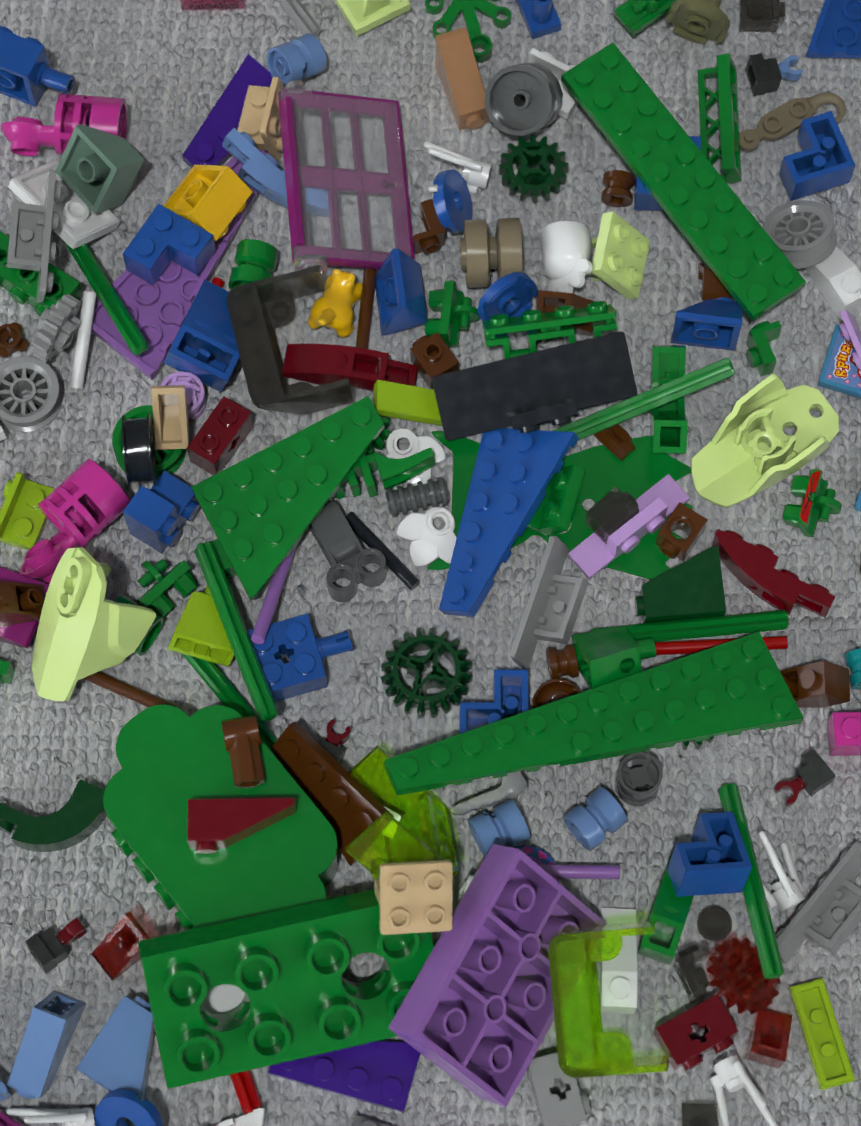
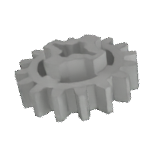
M64 294L62 299L57 301L56 305L52 304L49 309L46 308L32 334L36 338L31 351L33 356L46 363L47 361L50 362L57 352L61 353L64 348L69 347L81 324V320L77 318L82 307L81 301L69 294Z

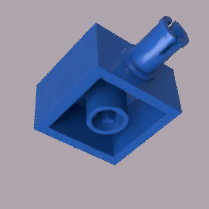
M0 26L1 94L37 107L47 87L60 91L63 94L71 92L75 81L74 76L50 67L45 47L40 41L32 37L23 38L15 35L10 29Z
M308 614L270 624L263 644H256L251 640L275 702L327 688L326 674L322 664L324 658L353 651L347 630L319 639L318 636H314ZM254 629L247 630L250 640ZM287 656L290 662L283 664L281 657Z

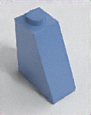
M53 991L33 1007L7 1086L16 1089L17 1094L29 1099H40L50 1089L86 1003Z
M123 996L77 1066L79 1072L110 1092L117 1089L131 1090L138 1093L136 1097L144 1101L155 1035L150 1004L138 996H135L133 1001Z

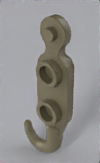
M823 92L813 97L792 99L761 117L756 129L743 130L740 133V149L745 152H751L757 149L762 140H780L799 129L802 120L813 117L819 107L825 104H833L838 109V115L835 118L838 124L846 115L845 103L838 95L829 92Z

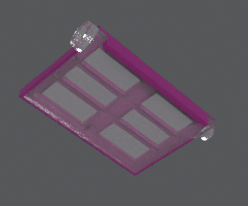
M298 80L286 83V88H281L278 91L292 262L295 263V272L305 276L318 275L326 272L328 265L379 269L392 249H400L414 259L399 101L305 90V83Z

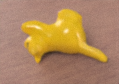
M334 269L332 275L327 277L323 296L314 302L307 320L311 329L316 330L321 326L333 328L338 337L342 338L348 337L353 333L355 328L352 308L360 300L362 283H356L353 273Z

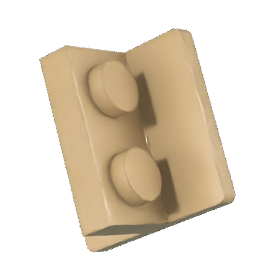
M273 77L270 87L248 86L237 131L247 133L254 140L257 149L268 150L269 154L277 162H280L283 147L278 91L282 90L288 93V90L284 88L280 77Z
M450 860L380 864L379 879H374V893L379 903V929L381 934L452 930V863Z

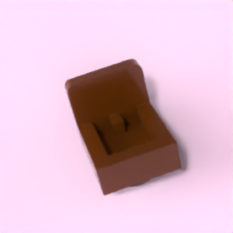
M432 198L420 202V216L426 231L413 236L415 254L422 252L425 254L433 253L439 250L441 246H445L444 226L441 225Z

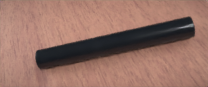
M350 512L345 517L352 530L369 548H375L384 554L386 566L410 591L419 585L420 581L354 512Z

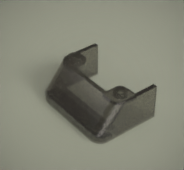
M319 265L238 285L228 293L227 306L252 403L260 409L306 415L353 403L348 378L314 387L306 382L288 385L287 377L281 376L283 361L274 328L288 325L293 321L296 315L295 298L325 291Z

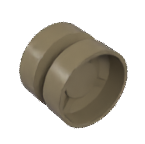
M498 218L495 236L489 237L485 219L464 220V238H460L461 270H465L467 288L488 287L491 269H496L498 280L514 272L523 273L520 218Z

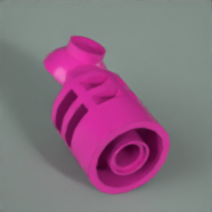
M59 94L55 109L54 126L43 125L40 120L35 118L16 117L11 122L2 123L1 130L5 138L11 143L10 151L23 156L38 155L40 146L55 147L56 154L63 155L76 125L79 124L122 137L126 140V100L114 97Z
M87 459L61 485L57 486L48 497L38 504L42 513L59 532L50 540L44 539L39 541L25 554V562L20 568V573L24 577L41 578L46 584H50L54 571L67 548H85L105 527L109 526L120 516L129 504L130 500L122 488L93 460Z

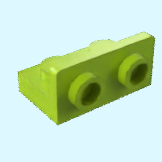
M16 472L14 479L8 480L3 493L5 501L0 510V542L27 551L38 543L48 521L38 504L48 497L54 488L26 480L23 473Z

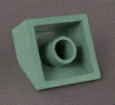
M79 124L76 125L56 168V173L96 215L123 204L144 159L124 138Z

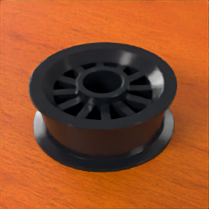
M149 412L147 413V418L126 419V416L122 415V444L128 487L131 488L132 483L152 481L153 485L156 486L157 464L151 414Z

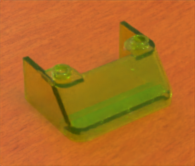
M377 745L349 773L383 806L401 815V819L398 822L388 812L383 813L345 848L346 852L369 870L373 879H379V866L382 863L439 860L451 861L452 878H454L461 871L450 810L431 790L397 796L384 768V760L391 758V756Z
M656 921L594 926L560 933L551 941L548 955L558 1063L566 1075L573 1078L668 1071L669 1055L633 1058L632 1043L628 1036L619 1031H602L596 962L609 961L618 956L623 945L622 936L655 934L657 929Z

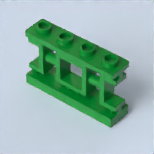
M605 301L590 302L587 304V307L574 309V306L571 305L559 306L555 308L554 312L542 313L541 310L524 311L522 316L509 317L507 314H497L489 317L490 320L482 321L486 346L501 345L503 359L536 352V340L566 336L567 344L574 343L575 332L572 324L591 322L592 338L601 336L603 331L617 330V323L615 321L616 311L612 304H607ZM526 331L528 348L510 350L507 333Z

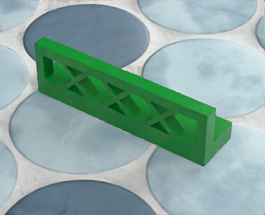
M728 53L717 55V67L698 70L701 152L712 165L718 159H721L724 174L720 175L726 183L742 181L737 69ZM718 77V89L714 93L707 88V78ZM718 102L719 118L714 121L708 116V111ZM719 130L721 145L716 150L709 145V139Z

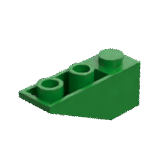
M672 856L669 857L637 954L671 965L694 897H676L667 870Z

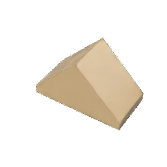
M185 385L151 386L155 449H187L189 445V402Z

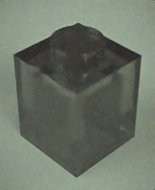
M615 487L587 511L585 523L607 545L608 536L639 513L638 504L628 492L622 493Z

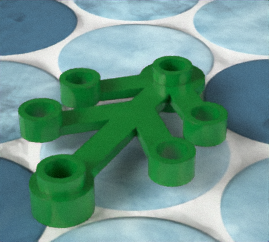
M425 0V9L429 14L436 15L442 12L444 0ZM453 0L441 19L435 21L432 26L434 39L436 35L443 34L436 31L438 28H445L446 32H450L451 26L462 12L477 62L485 61L491 55L492 41L487 35L481 33L475 9L493 18V24L497 28H506L510 25L511 11L506 7H498L487 0ZM432 1H437L439 5L431 6L429 3ZM505 15L507 18L505 20H499L497 16ZM476 48H482L484 52L478 53L474 50Z

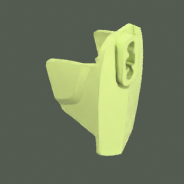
M777 374L770 375L736 402L732 412L725 418L713 439L691 459V474L696 493L715 505L728 508L777 484L830 447L831 441L839 432L838 414L818 389L800 385L786 390ZM811 410H818L821 417L814 418L809 412ZM794 426L796 428L795 434L792 436H788L783 432L785 428H793Z
M83 547L67 548L61 557L49 584L38 625L31 664L33 679L38 696L52 701H69L78 680L121 664L126 657L135 652L156 618V613L150 608L117 603L105 599L106 578L111 572V567L106 563L96 561Z

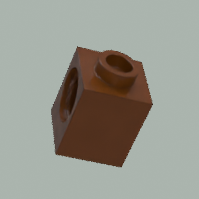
M679 502L659 531L656 545L659 546V550L671 559L677 557L684 561L705 531L708 519ZM677 529L683 530L687 533L688 537L683 540L676 539L671 532Z

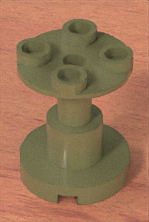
M676 0L671 4L666 17L667 24L669 25L671 22L675 26L674 33L685 40L698 44H706L707 39H716L715 44L721 43L725 40L730 27L727 15L720 9L722 0Z

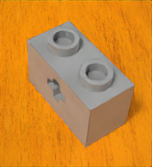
M565 1050L532 1059L527 1072L541 1125L578 1126L585 1124L587 1121L586 1114L591 1113V1108L586 1092L580 1093L576 1079H580L582 1076L577 1058H570L569 1051ZM559 1082L561 1088H568L563 1100H560L557 1094L551 1095L555 1083Z

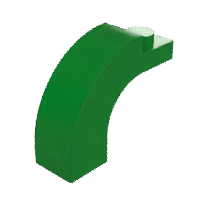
M652 345L650 389L685 375L686 346ZM684 397L650 411V440L653 453L686 454L688 420L685 416Z

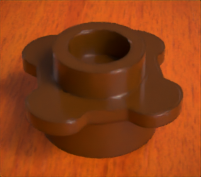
M14 322L0 326V357L7 358L13 352H23L28 348V341L23 338L21 334L22 326L19 323ZM12 338L13 341L9 343L7 339Z

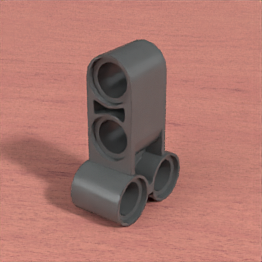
M332 500L326 503L320 515L315 517L309 525V529L331 566L326 576L329 595L337 602H348L355 597L358 588L357 584L362 583L367 587H377L385 581L387 577L386 559L384 554L375 548L363 549L337 502ZM369 563H375L380 566L373 573L366 572L363 569ZM346 578L350 581V584L346 587L338 588L334 585V582L337 579Z

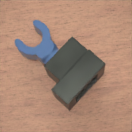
M762 53L750 55L745 71L753 97L777 91L782 79L786 78L790 81L799 80L803 70L794 71L789 67L795 66L799 57L789 56L785 61L778 64L776 57L764 59Z

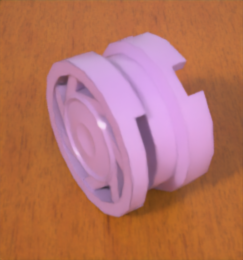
M180 371L172 373L164 379L160 386L185 385L189 402V422H193L202 415L206 407L207 401L203 383L190 372Z

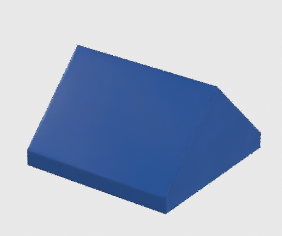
M392 249L376 273L375 290L381 336L391 335L428 323L420 264L400 249Z

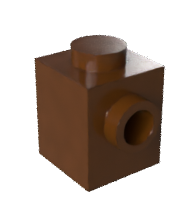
M438 332L430 337L428 335L422 336L410 348V361L413 365L418 366V373L430 389H434L431 380L433 376L459 370V362Z

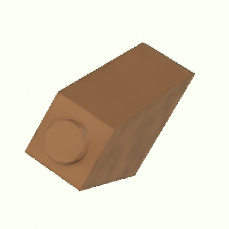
M464 27L436 35L435 67L459 131L466 128L477 129L484 123L489 122V117L485 108V90L467 29Z

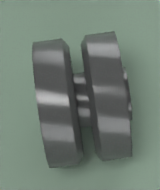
M524 62L501 69L491 78L485 91V108L489 119L498 129L509 135L524 136L548 127L557 118L562 107L563 92L559 80L550 69L538 63ZM524 96L526 98L525 104L521 100Z

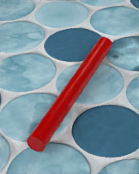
M787 636L762 637L769 650L788 648ZM738 638L654 643L656 656L695 654Z

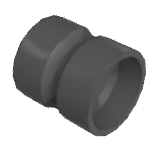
M645 752L627 755L620 763L615 780V789L619 798L632 806H644L650 803L656 797L663 777L659 761L651 754Z

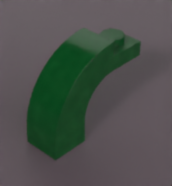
M80 779L68 802L59 811L42 817L29 816L0 803V830L11 834L12 830H15L11 837L14 844L30 851L53 852L72 847L93 834L106 818L107 814L103 804L105 790Z

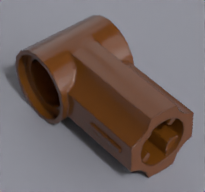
M256 715L222 721L226 751L230 754L235 788H251L265 783L263 764L259 751L261 740Z

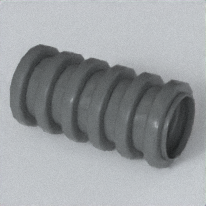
M437 477V481L434 482L432 479H428L425 484L419 481L416 486H412L409 483L407 488H402L400 485L397 486V490L393 491L391 488H387V492H385L389 512L393 517H397V513L401 512L403 515H407V511L410 510L416 513L419 508L425 511L428 509V506L433 508L438 507V504L447 506L449 502L445 480L442 477Z

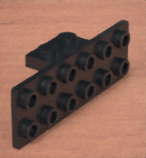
M622 331L439 374L431 378L444 436L448 441L511 426L513 430L519 428L520 433L539 429L538 424L551 421L552 425L570 422V416L577 415V410L633 397L638 393L625 333Z

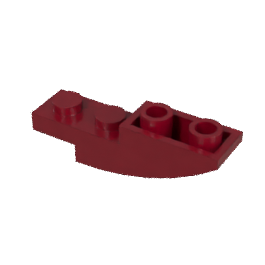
M287 344L281 376L340 390H345L347 386L374 392V384L377 380L415 386L418 366L388 359L389 353L371 349L332 344Z
M720 529L717 530L712 546L719 547L720 559L725 566L757 597L778 610L787 611L788 615H790L796 604L826 618L835 598L834 595L829 594L830 591L819 584H807L799 580V577L791 571L775 569L779 556L774 555V552L767 546L750 544L734 531L726 530L724 532Z

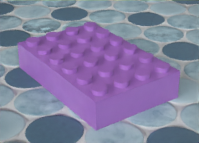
M493 844L452 915V930L443 931L388 1029L479 1099L507 1107L607 923L520 849Z

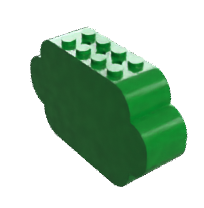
M155 705L144 709L123 726L116 741V754L122 769L109 780L103 796L105 812L115 830L111 833L115 843L126 857H129L131 854L134 855L135 858L132 861L139 874L148 884L151 881L156 883L153 888L168 910L175 907L178 911L175 913V916L184 931L326 900L325 887L333 880L339 867V851L333 827L262 740L259 751L263 764L265 783L251 788H235L230 754L226 751L222 721L243 717L234 709L221 705L204 707L190 717L177 707ZM295 798L296 813L227 848H217V852L212 854L197 853L196 849H190L187 842L188 799Z

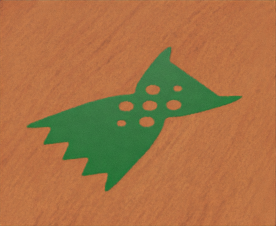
M432 431L433 436L453 453L452 515L455 520L453 532L457 537L480 443L465 437L448 441L445 439L443 431ZM650 435L631 439L636 450L622 461L604 445L568 455L562 460L564 462L562 468L576 465L585 470L571 518V528L563 534L556 533L545 536L527 527L521 537L517 536L511 548L518 546L534 535L540 536L547 543L550 536H557L567 546L569 553L666 475L669 474L674 481H677L690 474L691 467L674 459L667 453H653ZM586 499H592L595 502V507L588 511L581 504ZM685 503V504H684L685 506L689 507L690 509H693V507H692L690 504H688V503ZM661 528L652 534L650 532L647 533L631 552L627 554L623 552L608 564L606 568L650 580L671 570L665 564L670 558L664 555L659 550V546L656 545L657 535ZM671 532L676 539H684L676 533ZM439 557L427 569H448L450 564L444 562Z

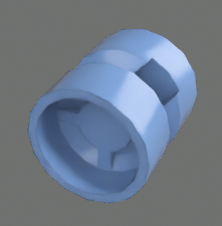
M305 34L293 39L289 43L285 42L271 48L267 54V65L272 78L280 77L283 86L288 87L300 82L304 78L312 77L324 71L326 67V54L322 44L315 36Z
M598 787L585 798L586 807L579 805L563 816V821L569 831L588 851H592L606 838L605 831L614 833L628 822L623 808L603 787Z
M513 799L494 806L492 814L484 811L467 819L472 835L484 857H486L493 844L502 846L509 844L515 847L531 839L526 822Z

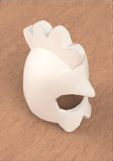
M558 221L537 230L543 263L540 274L548 277L549 291L573 294L574 287L582 288L585 283V275L593 270L591 263L592 240L588 228L584 224L575 221Z

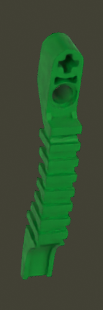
M431 447L400 459L388 458L377 452L367 456L364 454L348 473L343 483L348 481L353 497L359 496L361 492L356 478L363 476L369 496L373 497L378 494L371 472L378 470L386 490L387 488L404 483L435 466L434 454ZM342 485L336 492L337 499L345 497ZM219 540L211 541L227 580L237 576Z

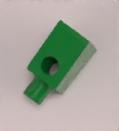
M623 627L571 635L572 644L576 652L578 670L591 689L642 672L641 660L656 657V647L652 637L635 641L629 631Z

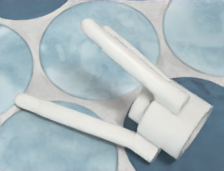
M428 141L424 142V147L428 148L429 154L464 166L462 177L467 181L470 193L476 194L478 187L486 189L491 164L470 159ZM429 186L428 191L438 192V186Z
M760 831L759 836L780 879V881L771 886L774 891L773 893L763 884L766 900L771 908L778 905L781 912H784L806 900L802 893L805 890L798 879L787 844L781 843L780 846L789 873L788 877L766 833Z
M738 1055L727 1057L715 1064L713 1068L716 1076L710 1078V1081L715 1089L722 1126H730L723 1088H727L728 1092L731 1093L745 1087L770 1126H778L768 1110L765 1100L749 1078Z
M79 1107L71 1109L8 1108L6 1110L7 1115L27 1116L24 1118V1122L27 1124L62 1122V1126H95L91 1107L82 1109Z

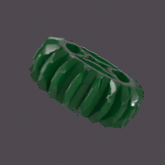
M432 627L429 630V636H423L422 629L417 628L415 638H412L408 632H405L403 634L404 644L398 640L392 642L395 651L387 650L385 652V658L390 662L381 664V670L387 673L381 677L382 684L390 685L385 689L387 697L396 695L393 700L395 707L401 706L405 702L404 712L406 714H410L413 708H417L418 718H423L424 710H430L431 717L435 718L437 717V708L441 707L445 714L450 712L448 702L456 706L460 705L461 699L457 694H468V688L464 684L471 683L472 675L467 673L472 668V664L470 661L464 660L468 653L466 649L457 650L459 647L458 639L447 643L448 633L444 631L440 638L436 637L435 628ZM430 650L426 656L421 658L410 656L417 651ZM441 655H444L452 664L455 672L454 678L446 676V671H443L438 666ZM432 664V674H427L421 682V671L425 672ZM400 667L406 669L407 674L414 678L412 691H409L402 684L398 675ZM430 688L441 690L446 688L436 695L423 696L426 690Z

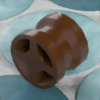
M622 170L606 172L603 175L605 189L602 191L601 201L612 207L631 205L633 194L630 189L634 186V176Z
M573 644L566 645L563 649L559 650L553 647L546 648L550 679H560L562 676L567 675L571 678L579 677L578 662Z

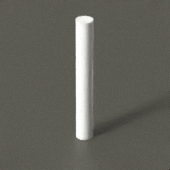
M83 292L80 313L81 324L78 327L70 388L83 390L97 294L95 292Z

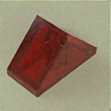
M129 911L123 915L91 954L110 979L114 980L141 960L137 941L151 938Z
M758 1006L745 1059L779 1069L786 1060L793 1015Z

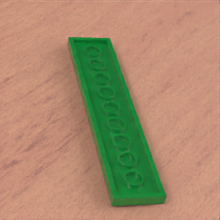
M614 43L609 44L561 75V81L752 321L805 287L806 281Z

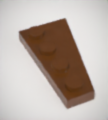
M295 721L288 725L271 747V750L331 824L336 834L337 847L349 865L352 866L359 860L394 816Z

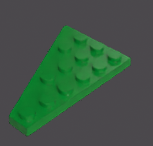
M369 396L191 486L198 503L250 601L258 597V593L270 577L275 575L282 561L290 555L302 539L303 533L315 517L320 515L324 505L334 496L346 480L348 473L357 461L364 456L372 441L376 440L384 429V423Z

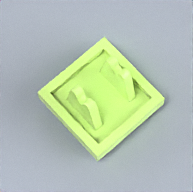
M334 0L356 37L411 10L409 0Z
M613 211L603 213L598 237L592 239V246L595 247L592 262L593 270L586 275H593V281L606 282L627 299L639 298L650 240Z

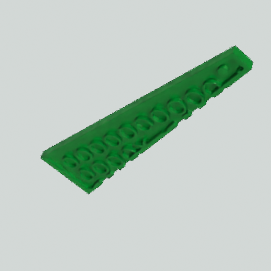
M756 632L385 759L384 768L396 795L399 796L443 788L451 784L471 783L474 779L489 776L499 778L507 776V773L526 770L527 772L540 770L541 767L556 764L566 766L648 751L652 748L672 747L676 743L690 740L700 742L718 735H739L742 731L757 728L761 731L800 724L804 717L760 632Z

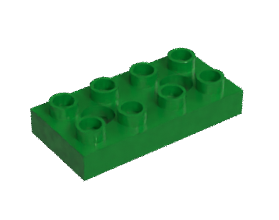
M373 889L137 941L167 1089L397 1037L388 1027L433 950L431 932L381 934L379 929V903ZM374 953L383 958L380 971L368 981L353 983L341 977L348 967L349 960L358 954ZM224 984L235 985L245 992L239 1006L228 1013L214 1014L201 1007L207 992L216 986Z

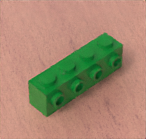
M0 231V286L9 291L8 294L12 299L22 305L26 302L34 307V311L38 316H41L46 308L49 309L52 304L56 305L57 301L61 300L64 294H69L79 301L83 298L80 282L48 263V272L54 273L52 292L45 293L43 303L36 302L39 271L6 267L9 237Z

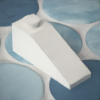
M837 246L826 260L815 266L805 268L839 321L843 320L840 312L843 310H847L852 315L861 311V272Z
M601 908V919L607 924L600 935L599 1013L634 1014L637 1008L636 909Z

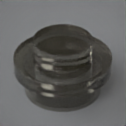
M717 906L708 907L700 913L697 920V928L700 935L706 940L712 942L721 941L729 935L732 929V919L723 908Z

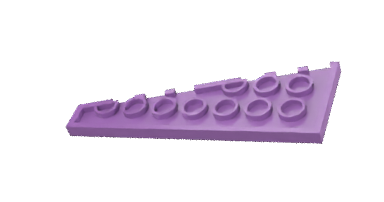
M259 150L263 154L267 153L264 150ZM233 157L225 166H229L238 175L243 165ZM251 187L249 188L253 192L246 201V207L239 214L235 215L229 223L226 234L217 241H214L216 251L199 276L171 261L154 286L127 270L111 284L148 344L147 351L142 352L140 355H134L100 299L98 298L95 301L91 332L149 379L152 380L157 375L204 279L210 280L254 202L258 192Z

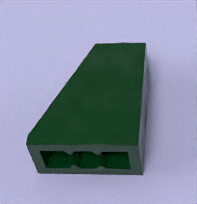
M710 547L643 584L640 596H635L636 616H642L643 623L724 616L726 604L719 547Z

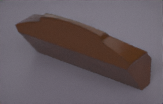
M618 424L594 434L621 461L636 450L631 440L632 437Z

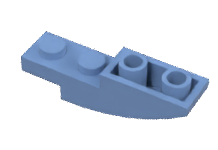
M233 128L225 136L222 146L243 165L237 176L264 197L288 208L285 170L281 171L279 169L278 162L271 155L261 153L255 147L254 140L247 133H240ZM303 189L305 214L329 219L326 191Z

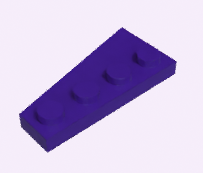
M249 54L183 153V161L191 168L194 164L222 166L232 156L222 144L225 136L233 128L238 130L248 86H271V73ZM284 87L288 90V94H293L292 90H290L288 87Z
M375 1041L270 1065L268 1074L404 1113L421 1053L407 1042Z

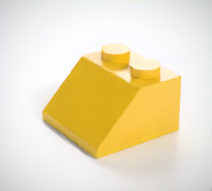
M194 164L164 204V207L213 234L214 241H217L226 234L229 228L228 225L235 215L239 214L246 207V201L253 191L229 166Z

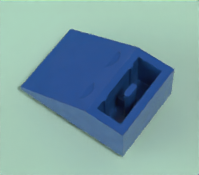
M204 279L163 363L178 371L190 372L197 376L203 384L222 392L247 343L262 308Z

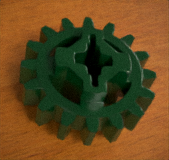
M531 134L530 141L525 142L522 137H518V146L509 143L507 146L508 153L501 154L502 164L499 165V174L503 175L502 185H510V195L519 192L520 201L522 202L527 196H531L532 202L536 203L538 196L541 195L548 201L550 191L559 194L560 184L565 185L567 175L565 173H568V163L564 162L566 157L565 151L557 153L558 143L554 142L548 145L546 136L541 141H536L535 135ZM551 162L555 169L554 174L551 173V168H549ZM514 163L516 164V169L518 170L517 175L514 174L512 169Z

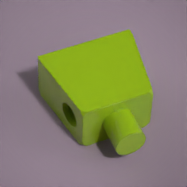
M206 585L204 593L192 592L167 649L229 667L234 657V652L208 585Z

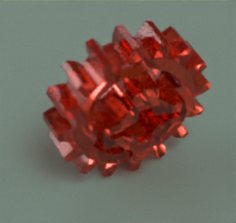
M737 937L732 938L728 942L725 941L715 949V953L709 956V960L713 964L707 968V972L714 975V979L709 984L710 986L718 987L719 991L716 997L722 998L724 996L727 999V1008L737 1005L738 1013L742 1014L748 1010L750 1014H755L772 1004V999L778 996L779 992L774 987L780 984L781 980L779 978L766 979L764 977L757 946L751 947L749 938H745L741 942H739Z

